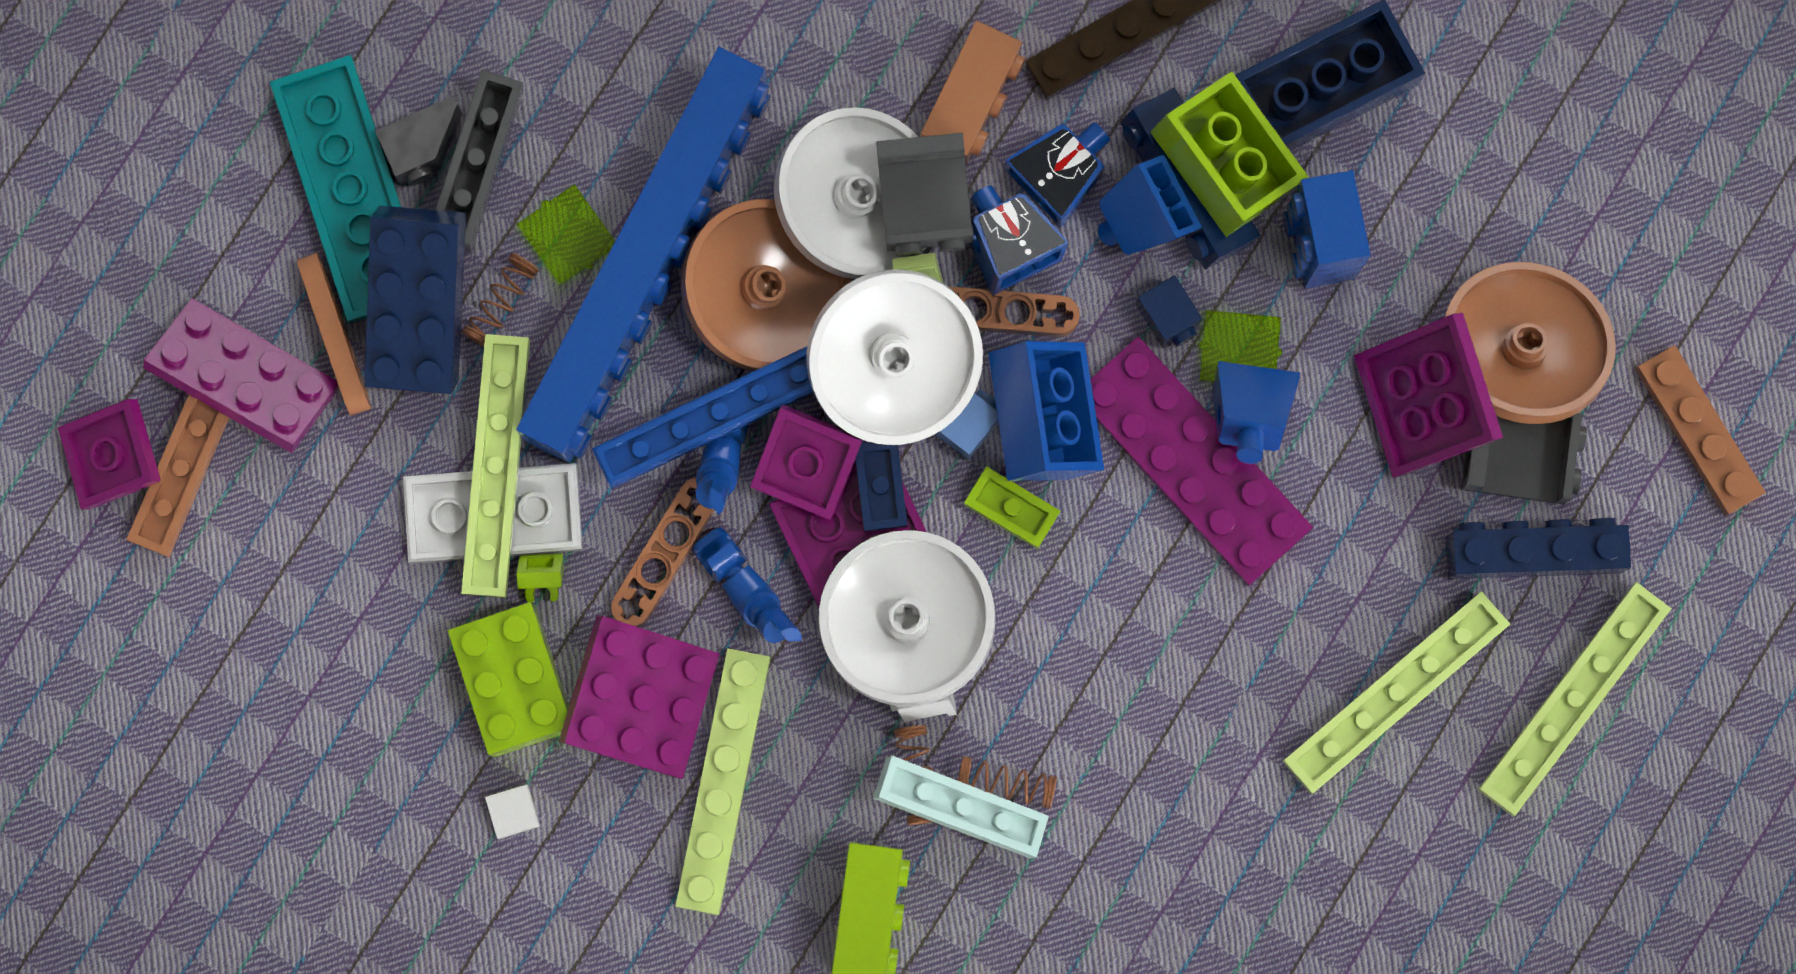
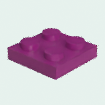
M126 399L58 427L80 509L91 510L161 482L138 399Z
M782 405L750 487L831 520L863 440L851 435L842 428Z

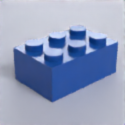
M1349 170L1301 179L1296 191L1292 194L1290 202L1287 203V211H1283L1287 237L1294 236L1296 252L1291 253L1295 278H1302L1304 289L1355 280L1370 258L1371 253L1354 171Z
M1024 341L988 352L1007 480H1069L1103 471L1104 463L1085 342Z

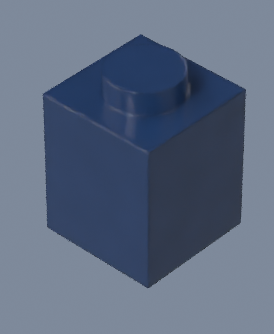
M1175 275L1138 297L1135 305L1162 348L1172 342L1177 348L1198 335L1195 328L1200 325L1202 317Z

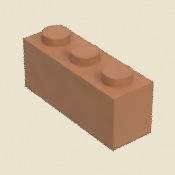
M976 20L920 137L963 133L965 165H967L972 154L979 157L989 136V133L983 130L990 116L995 119L999 117L1008 96L1003 94L1002 91L1008 79L1016 81L1025 63L1026 58L1020 55L1022 41Z

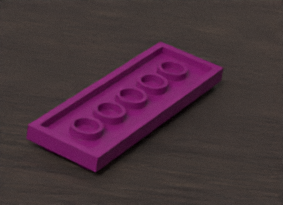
M1139 336L1090 379L1097 422L1248 587L1314 528L1256 464H1247L1238 460L1236 456L1237 446L1222 444L1218 441L1215 419Z

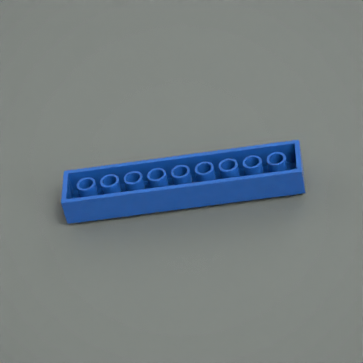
M718 46L516 428L524 442L567 464H571L575 456L580 459L584 456L592 440V435L588 434L589 429L595 418L602 420L607 413L613 399L608 395L615 380L622 382L627 375L633 361L628 357L635 342L642 344L652 326L649 315L655 304L661 307L667 299L672 288V283L668 282L669 277L675 266L680 269L682 268L686 252L690 246L688 243L695 229L700 230L709 219L712 208L708 206L711 197L715 191L722 193L732 173V170L728 169L734 154L741 156L748 145L752 134L748 131L754 116L760 119L767 109L771 95L767 94L770 86L767 84L764 68Z

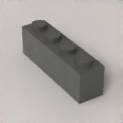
M484 69L481 70L436 210L466 213L465 251L470 253L472 252L524 94L523 82Z

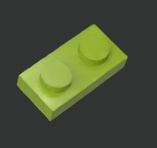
M987 466L964 502V506L1036 549H1039L1061 512L1014 482L1008 481L1007 478Z

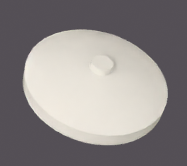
M867 108L836 109L824 113L807 123L793 136L783 150L774 180V197L777 213L793 245L818 267L838 276L858 279L874 272L893 270L892 259L902 258L896 256V251H887L876 146V141L918 137L916 133L901 121L888 114Z
M901 269L867 274L840 289L826 303L816 318L807 346L809 381L817 400L827 415L839 427L851 435L868 442L885 445H901L920 441L936 434L952 423L971 400L977 388L983 364L982 340L977 323L960 297L944 283L931 276Z
M911 530L893 531L878 535L861 543L838 563L823 590L819 607V628L822 643L832 665L838 674L856 691L875 701L889 705L918 706L933 703L953 694L977 673L984 663L993 641L995 606L991 589L982 570L970 555L959 546L943 537L928 532Z

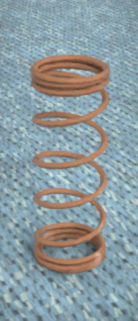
M511 253L508 261L519 270L502 267L501 273L517 290L497 283L490 285L492 292L507 307L489 300L480 301L481 308L496 323L474 316L469 318L474 328L464 326L462 329V333L483 347L485 334L474 324L472 319L485 322L500 329L504 328L502 323L484 307L483 303L514 312L513 307L495 291L493 286L504 288L519 295H525L505 274L504 270L513 271L531 279H535L534 275H537V272H539L538 267L516 253Z
M926 725L903 727L893 731L894 737L902 738L895 743L896 747L925 750L902 760L908 761L930 751V748L898 745L907 739L926 735L928 733ZM920 766V767H923V768H926V769H928V770L933 771V768H931V767ZM917 815L906 817L908 825L933 822Z
M963 756L958 781L966 782L969 785L972 758ZM984 760L980 764L971 786L974 787L985 764V791L992 794L1005 768V797L1007 800L1012 797L1024 772V795L1027 805L1032 801L1037 787L1044 776L1042 807L1046 809L1051 808L1057 776L1050 775L1047 783V776L1045 773H1042L1028 799V775L1026 769H1022L1008 796V768L1006 764L1002 765L998 771L990 791L988 787V763Z

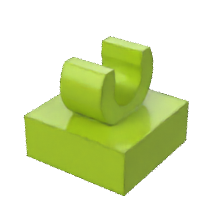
M563 553L520 555L517 568L518 589H526L525 598L528 603H534L536 588H547L550 591L551 602H556L559 588L562 587Z

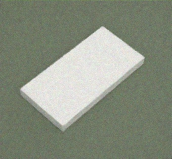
M577 464L520 467L518 470L511 556L583 551ZM473 471L403 477L408 563L418 564L464 560Z

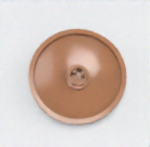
M755 199L735 204L711 218L698 231L690 243L684 258L681 272V294L687 317L702 342L726 362L745 370L756 371L808 346L812 327L822 308L840 289L851 282V278L832 274L809 261L787 236L780 222L775 200Z
M1509 262L1486 268L1469 278L1458 289L1444 317L1463 313L1495 414L1503 419L1526 424H1545L1569 418L1585 409L1596 399L1611 374L1615 360L1616 343L1613 327L1607 312L1597 297L1585 285L1571 275L1556 268L1531 262Z

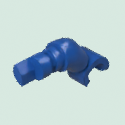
M748 425L712 441L704 447L696 474V498L703 507L714 509L718 515L723 511L728 495L735 489L740 471V444L745 443Z
M715 528L695 543L692 548L693 553L716 583L722 579L726 580L722 587L735 610L749 626L756 627L764 639L770 643H777L784 639L787 641L802 640L799 629L786 613L781 610L779 597L750 565L745 568L742 567L747 558L724 528Z

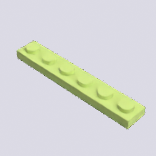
M485 334L461 590L463 595L507 598L521 436L516 431V428L524 415L530 339L528 337Z
M1635 582L1477 790L1512 817L1516 816L1672 608Z
M1482 591L1479 592L1282 762L1306 790L1313 794L1506 629L1510 623Z
M727 648L675 907L715 915L720 914L771 659L769 656Z

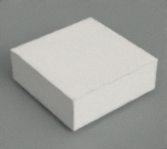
M528 784L485 797L498 840L541 827Z

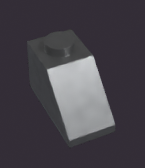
M454 96L375 130L400 185L409 183L410 186L424 183L433 177V171L441 168L462 115L460 106Z

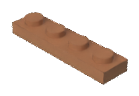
M1675 345L1635 368L1725 516L1766 493Z
M188 395L157 467L161 482L149 486L126 540L170 558L229 417Z

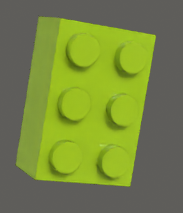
M1232 71L1168 113L1150 131L1226 237L1293 192L1298 187L1301 179L1309 177Z
M532 602L447 630L489 756L495 758L561 735L569 705L537 608Z
M849 842L832 974H896L899 949L890 948L892 930L901 931L904 904L896 903L898 886L907 888L910 860L902 859L903 849Z

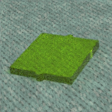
M575 184L551 201L543 200L541 208L517 223L519 229L560 286L585 268L591 270L593 263L611 251L615 243L612 235Z
M1206 310L1203 340L1198 344V348L1202 350L1199 381L1214 382L1218 361L1277 369V359L1282 355V350L1279 348L1281 317Z

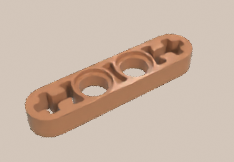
M314 253L297 259L298 268L346 408L350 416L372 409L320 255Z
M949 287L964 303L972 298L980 299L985 303L987 313L982 319L976 321L979 331L1066 337L1077 328L1080 318L1077 304L1069 297L1061 295L1001 291L993 296L986 289ZM1012 302H1022L1028 307L1030 316L1022 324H1012L1005 316L1006 307ZM1035 303L1044 304L1042 313H1055L1057 306L1065 307V314L1072 315V320H1066L1063 327H1056L1055 319L1042 317V327L1033 326L1037 315Z
M696 477L687 480L683 484L616 593L611 604L615 620L641 627L650 619L714 514V509H709L699 504L693 516L701 519L697 525H694L686 516L675 513L679 506L686 512L690 508L692 498L688 493L691 489L696 491ZM675 522L683 523L689 529L688 540L681 546L669 545L664 537L666 528ZM651 559H658L666 565V576L658 583H649L642 576L643 565ZM636 580L644 589L656 593L651 600L644 594L638 604L641 610H643L640 617L632 615L627 620L623 618L625 611L620 605L623 600L631 602L635 598L638 590L630 588V586Z

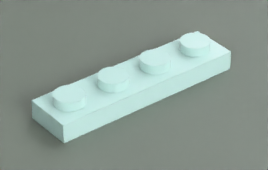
M894 756L886 757L873 797L877 801L1030 859L1037 857L1049 818L1048 815Z

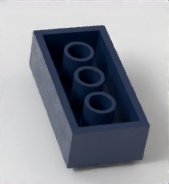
M1381 0L1235 76L1287 148L1292 151L1419 86L1426 73L1386 0Z
M379 206L370 217L364 387L451 394L459 381L466 213Z

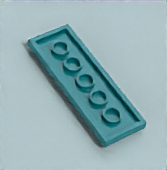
M351 55L269 82L347 322L353 324L367 319L370 217L379 206L402 207L384 150L375 132L377 129L354 59Z

